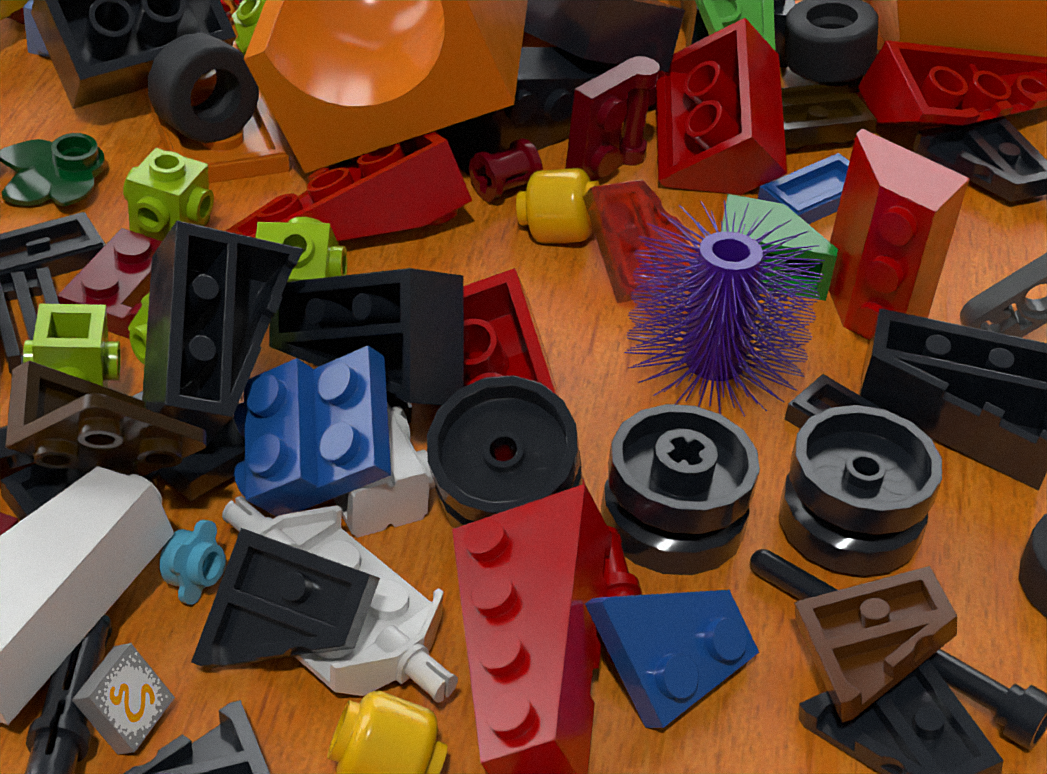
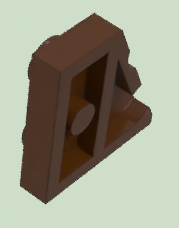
M930 566L794 602L796 623L842 722L852 720L957 635V614Z

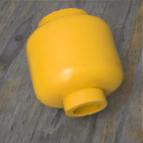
M580 168L534 172L530 176L526 191H521L517 194L516 211L518 222L521 226L528 225L533 238L541 244L587 240L592 233L593 227L601 226L603 203L600 184L598 181H591L587 173Z
M373 691L364 696L360 703L348 700L333 734L327 758L337 762V774H440L448 745L436 741L438 731L437 718L430 709L382 691Z

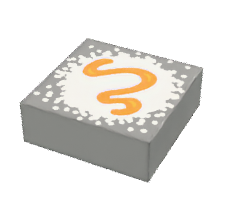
M131 643L114 646L72 701L118 755L133 753L137 750L175 697Z

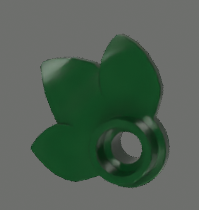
M82 133L65 134L56 138L53 142L35 139L5 147L0 150V162L16 171L17 174L2 190V199L21 206L39 205L49 199L63 207L80 202L93 191L94 177L104 170V153L98 147L93 137Z

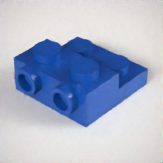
M366 346L315 369L296 358L248 379L244 389V402L239 403L234 412L236 427L245 438V460L236 465L234 476L239 491L248 502L277 517L278 515L300 512L391 476L385 359L379 352L370 346Z

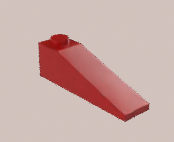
M886 40L858 87L869 110L877 118V123L909 126L966 125L1047 106V57Z
M432 131L351 158L352 161L341 168L332 170L324 167L320 168L308 176L310 182L307 184L305 192L299 196L294 193L280 195L226 231L256 238L257 222L288 223L292 218L309 217L317 219L322 223H330L336 240L341 241L419 228L427 224H442L455 217L458 213V208L471 202L472 198L448 141Z
M513 268L465 285L464 387L486 377L514 375L542 383L559 396L531 304L516 269Z

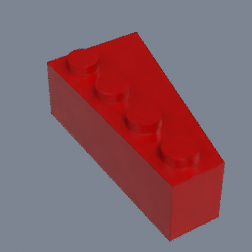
M585 484L452 529L480 762L488 774H588L595 702L590 692L593 669L599 668L601 643L596 636L597 628L585 603L592 598L606 597L607 582L603 577L605 556H610L612 534Z

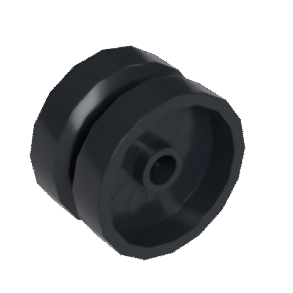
M514 375L486 377L460 388L437 410L427 433V462L435 482L439 502L453 528L583 484L582 462L576 423L564 400L539 382Z
M665 404L640 410L622 422L611 442L608 460V479L604 485L601 515L607 526L618 530L624 556L636 565L661 574L692 576L717 569L736 555L745 535L750 514L749 504L754 496L760 472L757 449L745 431L721 414L697 406Z
M851 405L829 408L810 417L797 433L791 455L790 472L786 476L780 499L779 521L787 539L806 558L832 571L859 576L893 571L909 562L921 544L928 523V512L935 502L942 481V458L931 438L911 421L884 409Z

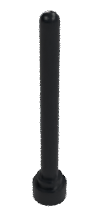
M759 549L750 558V567L754 573L800 600L838 590L768 549ZM939 649L928 658L949 687L995 713L994 721L1004 727V736L1028 750H1032L1047 730L1046 692L1034 685L1024 689L1014 684L1011 688H1008L942 649Z

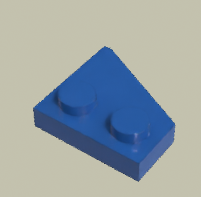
M730 590L592 598L585 603L645 728H664L759 653Z

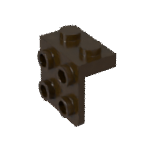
M27 361L12 369L5 448L33 456L34 461L40 466L53 469L72 468L84 473H89L98 466L128 476L132 474L144 476L160 468L176 466L182 462L183 458L206 448L207 433L204 429L147 410L143 400L32 361Z

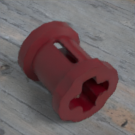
M524 138L511 142L509 149L491 155L484 151L476 153L469 161L470 179L475 186L477 194L487 202L497 200L503 194V191L518 186L527 188L530 176L534 172L543 171L542 161L537 149L529 140Z

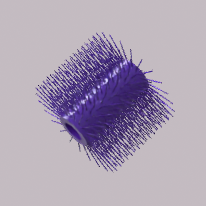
M725 200L727 232H723L722 221V232L718 231L712 211L713 221L702 201L700 202L717 233L710 234L709 231L707 232L699 222L683 209L695 222L705 238L661 213L686 237L651 224L648 225L688 240L694 247L654 228L652 229L680 244L672 242L661 234L658 235L665 238L666 241L638 236L671 244L675 249L641 240L675 252L662 251L646 244L644 245L658 251L649 249L651 251L636 250V252L657 253V256L636 253L635 255L661 258L664 262L636 257L656 263L649 264L638 261L646 264L640 266L647 268H636V270L647 269L650 272L633 271V273H650L656 277L633 274V276L654 279L649 281L634 278L647 282L636 281L644 284V286L640 285L637 288L644 287L646 289L633 290H646L650 293H631L651 294L654 297L631 295L652 300L646 301L631 298L648 302L643 304L634 301L640 304L637 305L640 307L635 308L645 309L631 311H646L648 313L629 312V314H646L654 318L628 315L652 319L644 321L629 318L645 322L642 324L632 321L637 323L635 324L636 326H639L633 327V329H644L629 331H651L653 333H627L658 336L650 338L626 335L651 339L644 341L627 337L628 339L642 342V344L636 345L638 347H630L631 350L627 351H666L663 353L625 352L656 355L628 368L674 363L662 372L638 382L640 383L688 367L689 370L680 378L653 396L663 390L667 391L679 381L675 386L677 387L689 374H691L688 380L690 381L693 374H696L695 380L674 405L678 403L694 384L685 400L687 401L701 377L703 381L699 395L705 379L706 382L698 407L709 380L712 381L709 407L711 406L714 381H716L720 414L719 381L722 383L723 398V381H726L733 407L735 408L731 392L745 417L728 381L734 379L737 388L738 382L743 387L747 397H749L748 392L755 403L759 404L767 412L749 392L739 375L779 400L781 399L769 390L756 375L798 391L792 388L794 386L788 384L789 382L775 371L805 376L773 369L768 364L800 374L804 373L764 360L776 361L801 371L780 361H785L795 366L791 361H806L788 360L785 357L808 360L807 358L786 356L780 352L808 357L781 349H789L807 355V353L792 348L805 351L798 347L806 344H796V342L809 341H796L791 338L811 339L788 336L787 333L812 338V336L791 331L797 330L811 334L796 328L809 331L804 328V325L809 324H800L799 322L813 323V321H799L796 318L815 319L793 316L792 314L797 313L816 317L796 311L802 310L815 314L801 308L813 310L808 308L809 305L813 304H806L804 302L817 301H804L801 298L817 300L819 298L795 294L798 292L820 297V295L802 292L809 290L819 293L807 289H817L810 286L817 284H805L800 281H821L792 279L791 276L823 279L821 277L800 275L798 272L824 276V274L807 271L809 269L801 270L815 266L799 268L785 266L821 263H781L787 260H825L794 258L797 255L803 254V251L812 250V248L775 256L765 255L769 252L817 247L819 245L776 249L785 242L808 231L759 245L758 243L770 233L789 221L782 225L779 224L769 232L767 230L761 237L754 240L749 236L771 210L753 228L757 221L756 219L747 235H744L743 231L746 224H744L742 233H740L749 203L737 232H734L735 212L732 232H729ZM678 225H680L687 231L702 239L701 243L697 241L695 238H693L686 231H684L682 228H680ZM779 241H783L764 250H762L761 248ZM682 247L690 248L698 253H691ZM660 253H665L675 258H669ZM794 253H799V254H795V255H792V256H789V257H781V256H785V255H790V254H794ZM673 254H681L684 258L678 257ZM767 259H779L772 262L762 261ZM679 262H688L691 266H685ZM665 264L669 265L670 267H660L656 265ZM776 266H777V267H782V268H787V269H780V270H771V269L775 268ZM656 269H664L673 273H664ZM788 270H797L796 272L791 273L780 272ZM774 273L776 275L768 277L763 274ZM784 280H785V281H795V282H798V283H801V284H791V283H788V282H784ZM664 285L668 286L669 288H659L656 286ZM782 286H795V287H798V288L788 289V288H784V287H782ZM655 290H663V291H666L667 293H661V292H658V291H655ZM683 291H689L691 293L685 294ZM787 297H790V298H793V299H795V300H788V299H786V298H787ZM778 301H789L794 304H785ZM653 306H665L667 308H657ZM783 306H788L792 308L785 309ZM653 310H661V311H664V312H666V313L661 314V313L656 312V311H653ZM774 321H783L789 324H779ZM653 326H663V327H668V328H661V329H659V328H655V327H653ZM655 330H659L665 333L660 334L655 332ZM681 337V338H684V339L681 340V341H678V340H675L674 338ZM666 341V342H668V343H660V344H658V343H654V342ZM769 341H779L784 344H776ZM650 346H663V347H667V348H654V349H632V348H641V347H650ZM678 351H685L683 354H672ZM766 355H772V356H774V357H776V358H778V359H773V358L768 357V356H766ZM663 356H670V357H665V358L653 360V359H656V358H659V357H663ZM683 356L680 360H677V361H670V362H663V363H655V364L641 365V364H646V363H651V362H656V361H660V360H665V359H670V358H675V357ZM745 360H752L753 362L757 363L758 365L751 364V363H749V362H747V361H745ZM749 366H752L783 383H780L771 378L752 371ZM760 368H763V369L768 370L769 372H771L772 374L776 375L777 377L771 375L770 373H768V372H766V371H764V370H762V369H760ZM742 371H745L748 375H750V376H751L753 379H755L758 383H756L755 381H753L752 379H750L749 377H747L746 375H744V374L742 373Z

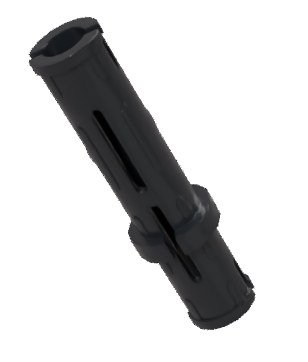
M106 614L101 617L51 675L41 716L30 724L26 737V746L30 756L25 774H74L76 764L86 757L91 740V734L86 727L88 719L72 699L103 661L107 642L111 637L113 629L111 627L112 621Z

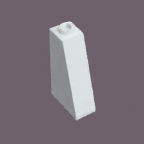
M97 466L0 535L1 723L9 725L62 664L65 658L75 649L174 535V531L162 506L160 492L152 482L144 477L135 474L128 476Z

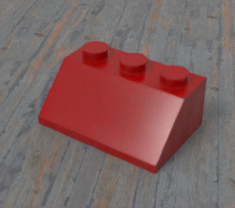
M743 18L674 53L669 72L659 71L656 84L658 181L664 187L742 195L788 174L779 54L746 18Z
M861 129L855 137L830 243L838 249L829 286V293L843 327L870 340L879 308L928 318L970 178L864 129Z

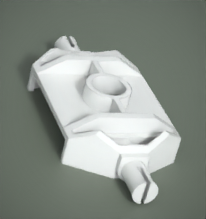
M242 496L236 497L235 503L231 500L225 506L222 513L223 520L231 524L239 532L243 528L380 578L354 649L296 656L302 664L328 687L337 693L365 696L395 680L402 684L411 678L431 695L436 702H442L444 694L446 697L450 696L458 683V677L451 674L429 655V650L433 645L442 616L444 592L441 589L435 590L433 592V601H429L341 528L342 509L337 505L278 515L274 519L263 516Z

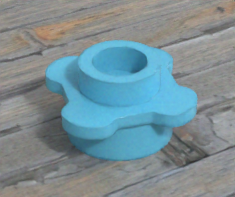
M198 521L194 531L186 529L175 531L174 535L163 546L160 555L161 576L166 583L179 587L178 598L183 603L190 605L197 603L201 597L202 590L205 587L214 585L224 573L226 556L223 549L217 545L215 539L217 527L212 521Z

